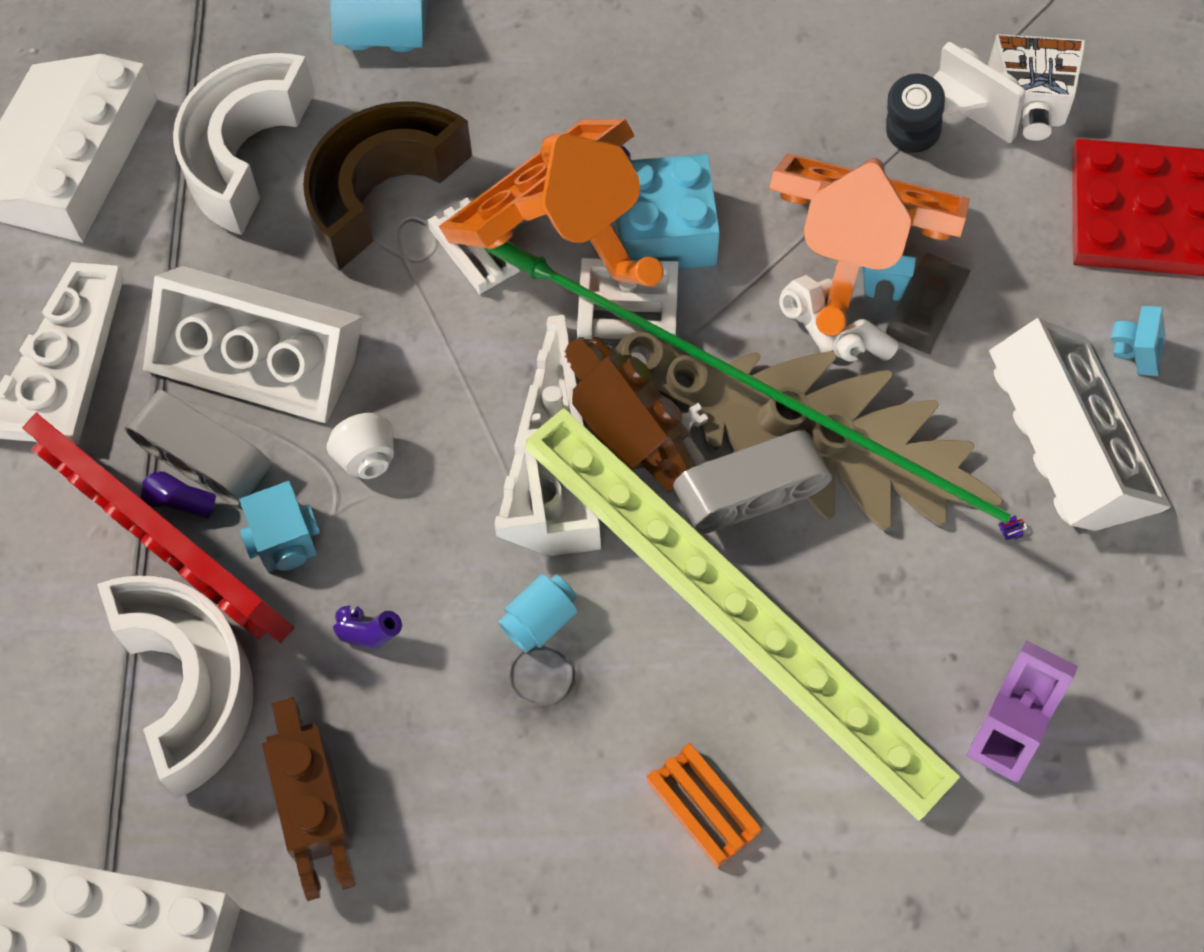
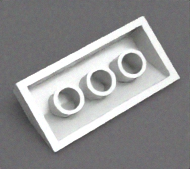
M181 266L154 277L143 370L326 423L355 363L363 316Z
M1036 318L989 350L996 365L994 369L995 379L1000 387L1010 395L1016 408L1013 412L1014 420L1021 431L1029 436L1036 451L1033 454L1034 463L1039 472L1049 479L1056 494L1054 506L1066 523L1070 526L1097 531L1161 513L1171 507L1087 337L1043 319Z

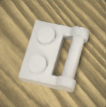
M581 259V286L628 311L661 312V321L649 322L676 336L678 261H659L664 271L663 278L659 284L653 287H646L644 285L615 280L611 277L601 259ZM579 296L577 338L592 339L599 336V338L622 339L634 332L648 333L626 320L593 319L594 310H607Z

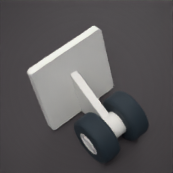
M947 42L941 51L940 69L934 77L921 73L908 74L898 79L892 85L887 99L886 133L888 139L896 148L910 153L922 152L932 147L939 139L942 131V116L961 112L1006 142L1011 143L1017 136L1026 91L1013 76L1007 73H999L989 67L972 50L967 48L961 49L955 44Z

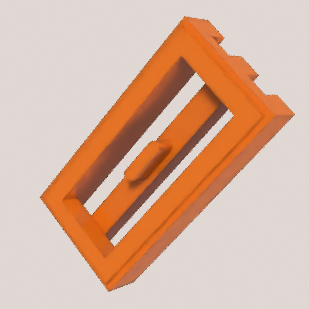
M691 743L683 747L681 753L676 757L672 756L666 760L664 766L659 770H653L646 776V782L717 869L761 834L762 828ZM687 764L743 830L740 835L733 830L683 769L684 766ZM673 776L728 843L722 849L718 847L665 782Z

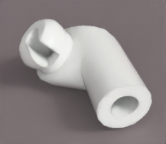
M864 319L845 326L841 333L835 335L832 344L834 353L848 362L859 360L856 355L861 352L864 353L865 350L879 359L887 361L895 355L898 349L897 340Z

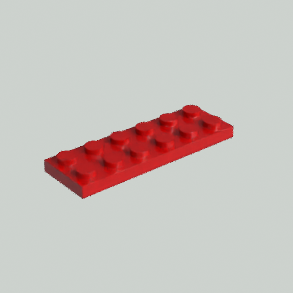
M36 412L25 423L22 429L38 441L31 449L36 455L67 478V481L99 505L105 513L137 537L143 545L161 560L175 569L188 583L212 600L219 609L237 624L244 627L258 640L267 632L279 643H282L295 627L41 415Z

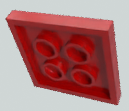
M1076 138L1072 148L1073 265L1204 276V149Z

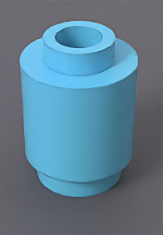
M540 574L504 608L506 614L498 621V625L522 651L528 653L535 645L541 648L577 614V609L573 602L578 597L569 584L560 576L555 575L549 579L547 576Z

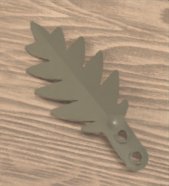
M646 332L628 334L621 339L615 350L618 355L642 354L646 359L645 365L652 373L653 379L651 382L662 396L688 409L699 403L702 408L701 412L698 413L699 416L705 413L708 417V422L701 425L700 428L708 445L714 450L718 449L722 444L724 429L735 452L799 430L808 432L831 472L832 479L824 489L806 499L826 521L831 520L835 516V471L855 503L881 530H886L891 526V487L912 508L935 525H942L946 522V501L972 506L692 355L657 339L652 334ZM834 351L788 360L752 375L754 378L997 507L1001 505V497L971 474L958 468L974 449L973 442L932 440L907 444L938 408L939 404L936 400L895 405L854 420L892 378L893 374L890 370L867 373L842 380L807 396L804 393L836 359L837 355ZM757 352L750 353L729 364L749 374L760 360L761 355ZM683 375L687 377L690 381V387L680 385L676 381V376Z

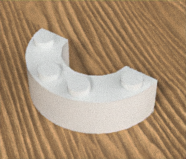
M268 53L233 61L215 70L199 82L187 95L177 113L173 130V144L191 195L197 206L209 219L231 232L242 235L260 200L250 165L236 158V152L247 138L262 129L275 126L298 127L315 94L306 56Z
M128 576L99 583L97 586L111 630L129 654L153 650L170 653L182 661L183 682L177 700L162 718L143 729L158 778L169 792L178 799L200 787L213 777L226 764L241 742L249 723L253 705L254 686L249 660L224 615L207 597L197 590L181 582L156 576Z

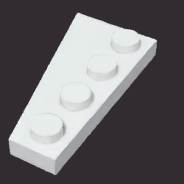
M71 262L42 311L45 316L43 322L34 335L29 334L20 348L19 351L22 357L11 376L4 375L0 382V439L38 442L22 429L25 423L37 412L75 445H79L124 278L119 266Z

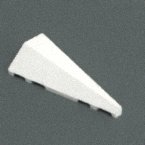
M564 315L550 316L547 319V331L542 350H539L534 382L529 388L514 446L515 455L509 476H506L500 513L495 519L497 537L550 557L601 549L598 517L525 449L526 439L562 408H565L583 425L582 416L572 404L573 388L576 386L574 371L570 367L571 363H567V358L564 357L566 356L564 351L569 343Z

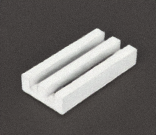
M466 198L460 201L459 209L454 210L450 207L444 210L443 218L438 219L435 215L427 221L429 230L480 295L520 272V270L496 257L503 266L500 269L488 252L485 251V248L467 245L490 274L484 278L460 246L447 241L438 226L471 202Z

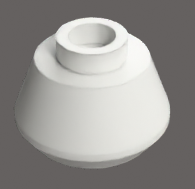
M362 413L351 416L332 430L326 446L327 452L349 475L361 477L362 479L375 478L387 470L388 464L393 459V426L388 419L374 413Z

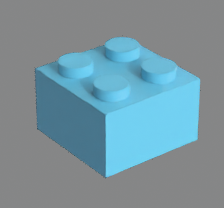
M708 154L629 160L639 177L640 193L634 206L616 219L618 239L630 259L640 260L644 257H653L658 261H678V269L717 266L720 232Z

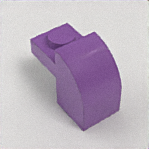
M1026 640L999 687L966 756L1018 783L1038 749L1048 723L1071 684L1078 666Z

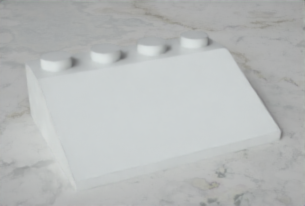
M96 54L33 64L30 67L0 120V222L83 243L157 101L143 63L105 54Z

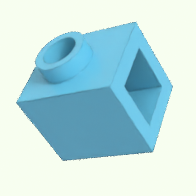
M290 481L239 499L248 523V527L240 529L243 543L250 559L260 556L268 573L276 570L288 571L301 566L306 559L317 555L311 537L320 534L319 527L310 504L303 507L299 506Z

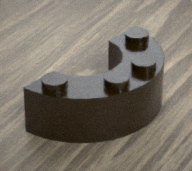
M411 101L390 102L375 105L348 116L322 137L307 162L304 172L303 189L306 206L318 245L324 256L338 271L373 242L366 209L363 206V201L371 190L389 178L406 174L425 176L439 184L442 183L472 157L468 120L453 111L437 105Z

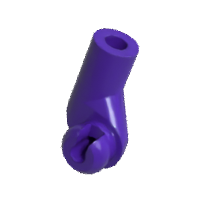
M153 472L146 476L142 482L141 497L150 506L161 507L164 505L207 519L212 513L216 494L189 486L167 472Z
M350 605L343 606L335 613L337 624L333 626V630L338 639L345 643L374 650L387 643L402 630L401 618L390 610L382 612L370 622L364 621V612L358 606L350 611Z

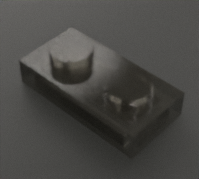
M926 252L887 325L886 333L900 343L931 355L968 281L971 270Z

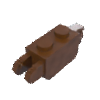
M599 336L592 339L578 337L575 340L568 341L569 343L564 351L566 356L564 357L567 358V363H571V369L581 381L573 388V406L598 440L629 469L645 468L668 492H674L673 484L682 473L696 466L683 443V440L690 435V432L681 422L683 416L679 408L670 399L660 394L651 382L653 377L649 368L638 358L632 355H618L612 346H608V342H605L604 338H599Z
M294 697L271 703L278 734L266 737L267 742L262 743L287 852L297 865L302 889L308 902L321 896V883L313 862L316 859L333 855V867L337 882L341 884L343 890L355 887L356 882L348 849L353 848L327 744L316 722L308 725L303 724L299 706L295 702Z

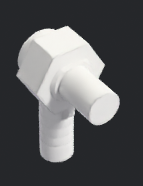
M805 275L791 281L781 291L779 299L781 310L787 317L804 323L821 353L834 351L832 345L834 336L822 334L816 325V317L819 311L826 307L825 300L829 297L832 280L825 279L816 282Z

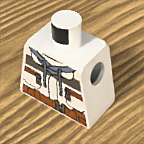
M996 34L988 66L999 73H1007L1013 76L1021 87L1025 89L1026 93L1019 124H1023V136L1026 139L1032 141L1046 139L1052 132L1051 126L1065 124L1076 94L1084 51V40Z

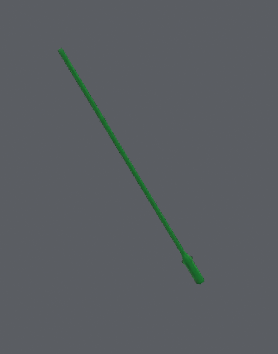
M509 241L494 249L485 248V251L530 274V278L547 279L561 285L1006 524L1010 520L1012 514L555 272L546 263L544 257H537Z

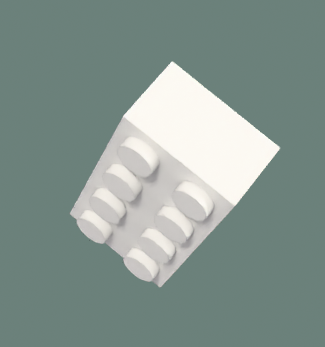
M0 851V952H229L240 907L226 893Z

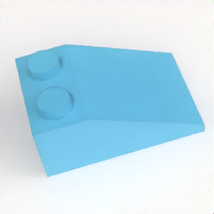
M330 0L333 45H345L350 50H365L371 46H388L391 50L397 52L412 51L416 47L423 48L428 0Z

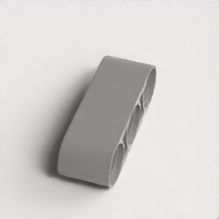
M158 390L124 428L128 436L142 449L233 506L240 507L239 499L250 495L272 469V463L258 448L163 390Z
M799 430L690 468L675 480L673 487L693 528L699 534H707L808 498L824 489L830 483L832 474L809 433Z

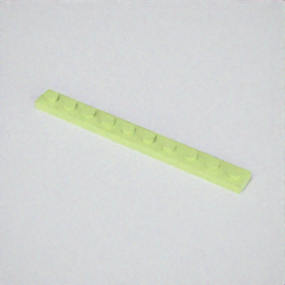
M562 408L526 439L525 449L918 821L932 809L960 778L951 767L565 408Z

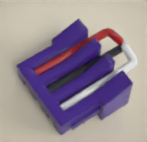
M1016 515L1011 517L1007 524L1004 522L998 524L1005 540L1022 538L1024 530L1027 529L1024 520H1017Z

